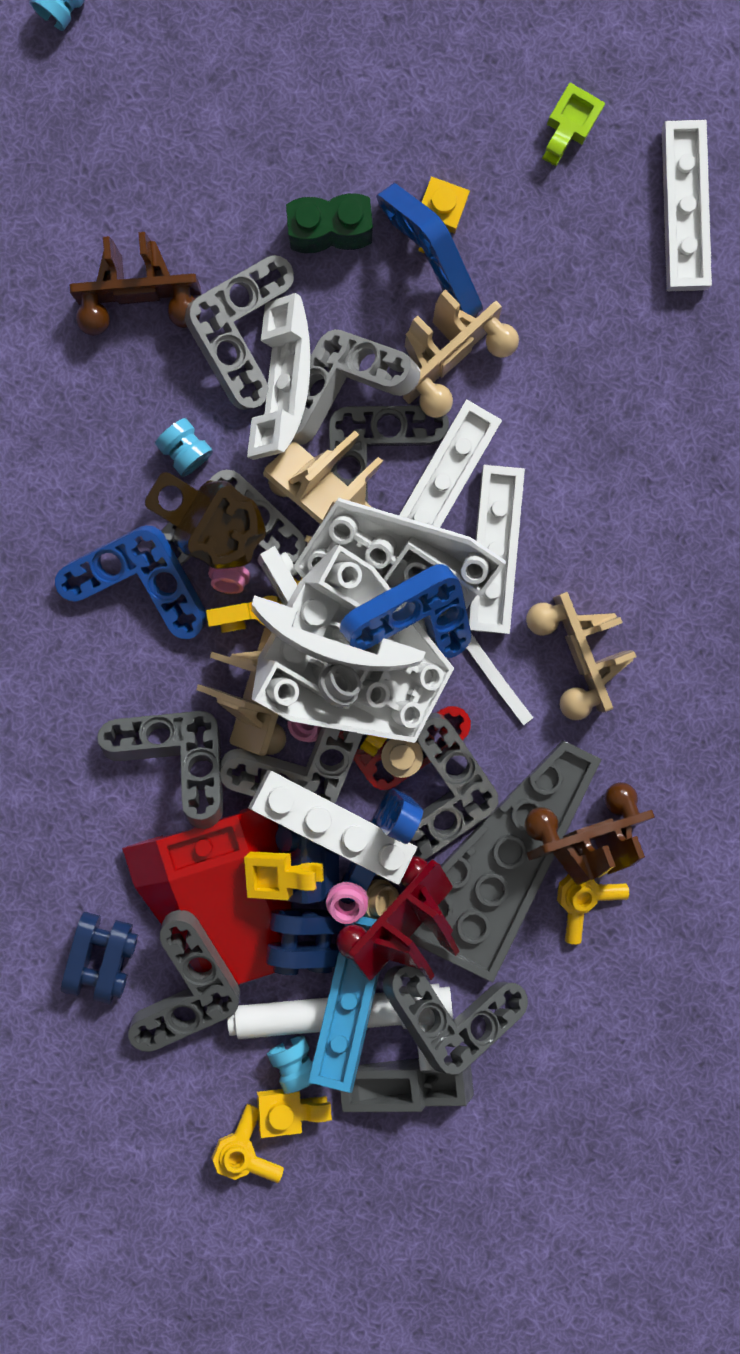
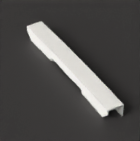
M472 635L471 642L466 649L516 717L525 725L533 719V716L522 704Z

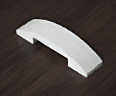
M296 293L265 303L261 341L272 347L265 413L264 415L253 417L251 420L247 457L252 460L284 453L298 430L305 410L310 380V340L301 296Z
M255 595L252 601V612L273 634L298 651L332 665L341 664L363 671H394L418 666L424 660L426 654L424 651L385 638L379 643L376 654L293 627L297 609Z

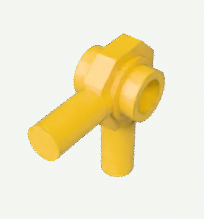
M569 874L562 879L558 886L557 901L568 912L565 941L569 944H580L582 941L584 913H588L598 901L627 900L629 898L628 885L626 883L597 884L594 879L576 885Z
M246 1104L235 1133H231L218 1140L211 1159L218 1174L233 1180L246 1176L250 1172L279 1183L284 1167L257 1157L250 1141L258 1121V1107Z

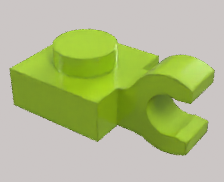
M569 83L547 122V125L556 131L549 141L542 159L557 166L571 139L583 145L602 112L605 102Z

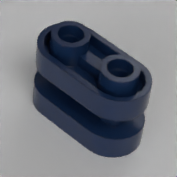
M323 909L272 910L270 929L282 933L281 942L268 944L266 963L274 966L273 972L282 975H297L299 969L306 968L315 973H331L332 967H336L339 954L337 944L331 943L332 934H339L346 924L336 921L328 910ZM298 935H315V941L298 942Z
M84 911L72 942L61 984V992L78 996L83 985L95 988L93 1001L110 1005L113 997L119 999L122 997L128 974L121 973L125 957L132 958L138 934L132 933L133 924L119 920L115 921L111 931L100 929L101 916ZM94 945L106 948L100 971L88 968Z

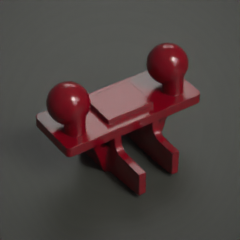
M412 857L401 880L402 885L406 887L405 890L371 928L366 931L359 925H348L339 932L336 940L339 952L344 957L351 959L368 980H372L389 960L417 968L430 980L435 977L429 964L415 943L410 939V936L422 923L433 932L441 946L455 956L460 952L451 936L453 929L438 907L440 902L452 890L453 886L441 865L436 861L431 860L428 863L423 858Z

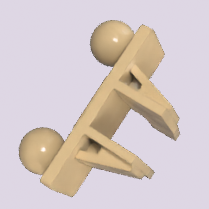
M445 289L436 302L433 324L450 341L441 350L436 347L432 340L433 330L419 316L413 319L409 331L406 333L405 348L410 358L420 369V379L414 390L403 395V399L408 404L420 395V407L426 415L433 418L446 415L453 404L452 394L444 385L434 384L433 382L439 377H444L472 351V347L486 334V346L492 355L504 358L516 351L519 344L518 333L511 325L499 321L502 306L497 301L493 302L475 318L459 310L460 304Z
M354 431L333 451L326 450L315 458L297 442H292L284 453H280L265 467L263 475L268 479L269 487L273 493L280 497H289L321 524L338 498L371 507L365 501L366 482L378 471L383 460L379 457L375 459L349 486L331 472V469L354 446L359 436Z
M568 592L553 597L555 606L548 603L533 605L526 616L528 628L534 634L545 636L553 633L557 629L559 622L562 621L568 634L565 638L579 674L584 675L589 691H586L582 688L574 687L563 693L560 698V709L563 715L571 720H582L591 713L594 706L600 712L612 710L613 706L605 684L636 658V654L632 650L621 651L595 662L586 636L623 623L621 617H617L615 613L577 615Z
M267 627L264 628L257 651L236 653L230 657L211 652L210 658L251 671L243 698L198 684L196 689L216 697L217 703L236 717L230 737V744L261 756L274 755L280 752L286 744V733L276 723L278 714L252 700L258 657L272 633Z

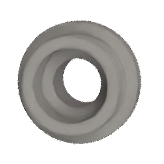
M341 664L331 665L319 674L318 688L323 698L329 704L345 708L354 703L358 698L361 681L356 671L351 667Z

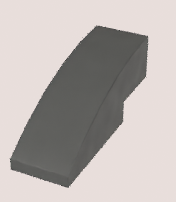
M447 1055L444 1061L452 1062L451 1055ZM419 1058L359 1065L353 1092L340 1091L342 1112H422L426 1106H467L474 1096L471 1065L463 1072L455 1075L441 1073L436 1070L420 1071Z

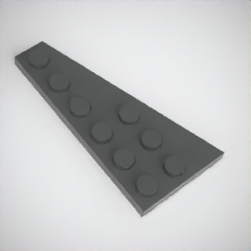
M562 740L441 864L453 888L440 902L438 907L453 929L451 936L460 952L455 956L441 946L433 932L423 923L410 936L415 945L490 982H494L555 856L552 853L531 861L528 860L526 853L542 846L543 842L534 840L527 834L525 830L526 816L535 808L543 807L550 809L557 816L559 823L557 833L559 839H562L602 759Z

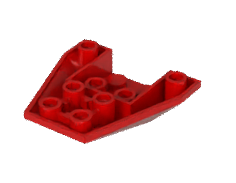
M246 808L238 814L220 819L214 826L206 829L194 827L166 837L161 835L123 847L122 850L134 887L161 925L165 917L173 911L184 910L192 913L199 920L238 985L275 973L273 972L274 966L266 963L267 946L269 943L281 942L282 933L270 929L271 912L277 909H292V902L247 898L244 857L249 852L279 853L275 840L278 823ZM176 926L173 927L172 934L180 933L186 941L188 930L180 931ZM186 942L185 950H186L187 948H189L187 942ZM198 957L189 962L197 972H207L212 968L211 963L205 958Z

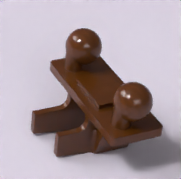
M138 232L140 255L145 262L147 277L124 279L122 255L109 236L103 237L104 251L96 282L69 284L70 294L81 305L76 313L77 325L85 334L92 336L100 335L106 331L110 323L109 313L100 303L118 302L119 304L155 302L160 301V298L173 297L167 309L169 319L178 327L188 328L185 322L186 309L188 304L195 299L194 295H201V286L196 274L170 275L156 241H151L145 232ZM201 312L197 315L198 320L200 318Z
M618 782L606 790L604 801L610 812L622 815L624 819L615 822L613 818L575 830L559 839L557 833L559 823L554 812L543 807L535 808L526 816L525 830L532 839L542 841L543 845L527 852L528 860L531 861L553 853L576 885L596 879L606 873L609 875L634 866L645 858L638 837H632V827L655 818L652 810L639 813L637 808L638 796L635 789L627 783ZM595 840L598 849H594L590 841Z

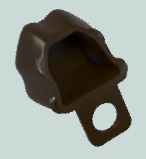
M163 472L158 476L145 498L147 509L177 526L173 534L174 544L185 555L202 560L215 569L236 568L249 564L257 544L266 536L265 524L256 503L241 494L227 481L210 480L204 483L199 490H196L171 473ZM166 486H175L182 493V502L175 510H165L159 504V493Z

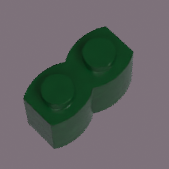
M348 193L336 196L329 201L317 197H302L286 204L290 248L293 251L317 253L326 250L330 246L342 250H356L372 243V213L370 197Z

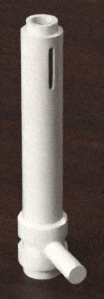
M439 983L430 984L453 1019L450 987H439ZM406 986L399 988L400 992L410 994ZM375 993L367 1028L402 1025L403 1029H407L385 993ZM413 997L414 1001L422 999L420 997ZM328 998L238 1005L235 1014L227 1018L229 1035H237L238 1039L320 1032ZM429 1007L423 1009L419 1016V1025L424 1032H427L433 1027L435 1022L434 1013ZM418 1047L420 1071L434 1070Z

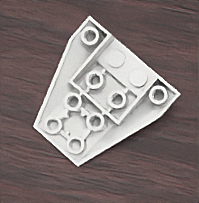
M338 498L293 567L304 578L335 545H340L373 566L389 587L393 588L429 567L444 564L450 568L460 581L467 609L477 595L481 597L505 566L506 561L469 536ZM447 609L446 611H444L440 616H442L443 614H445L449 609ZM423 618V619L419 620L418 623H419L420 626L424 629V631L427 633L426 626H425V622H424V618Z
M335 545L298 583L286 606L297 609L293 627L350 646L340 631L342 619L353 609L391 588L373 566L342 546ZM404 604L399 606L394 612L403 608ZM416 622L387 639L426 652L424 660L418 666L401 670H355L361 681L358 698L350 706L339 708L329 704L323 698L318 688L319 674L332 664L298 651L271 633L258 657L252 700L291 722L415 743L454 667L420 624ZM379 643L364 651L376 654Z

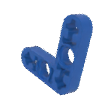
M396 183L391 184L377 194L378 204L390 222L424 250L442 290L446 289L460 304L459 310L471 316H475L482 311L483 306L453 238L441 218Z
M141 526L69 562L58 571L55 577L57 592L66 600L76 602L137 573L166 626L174 636L180 639L194 638L201 632L207 622L205 607L165 535L154 526ZM140 536H142L144 541L152 540L155 543V547L151 550L152 556L147 550L140 552L137 545L142 542ZM112 553L119 558L121 562L119 573L110 574L102 568L101 557L103 554ZM163 557L164 563L159 564L152 571L148 569L147 566L151 565L154 560L157 562ZM91 569L93 576L83 582L80 587L78 585L72 587L69 585L68 580L72 575L78 577ZM167 572L176 578L177 589L175 592L166 593L160 590L156 583V577L159 573ZM181 594H184L186 598L179 605L175 603L173 607L169 606L168 603L174 602ZM182 610L186 615L193 613L196 617L192 623V628L188 623H179L178 618L181 616Z
M444 564L429 567L350 611L340 624V631L350 646L366 650L380 643L383 638L387 639L424 618L428 636L446 658H452L462 653L469 646L472 636L461 583L450 568ZM406 603L403 608L394 612L399 606ZM447 609H449L445 614H443L442 616H440L444 611H446Z
M391 788L383 797L371 823L380 827L385 835L403 844H408L419 827L423 816V809L410 796ZM351 861L341 883H355L366 892L375 873Z

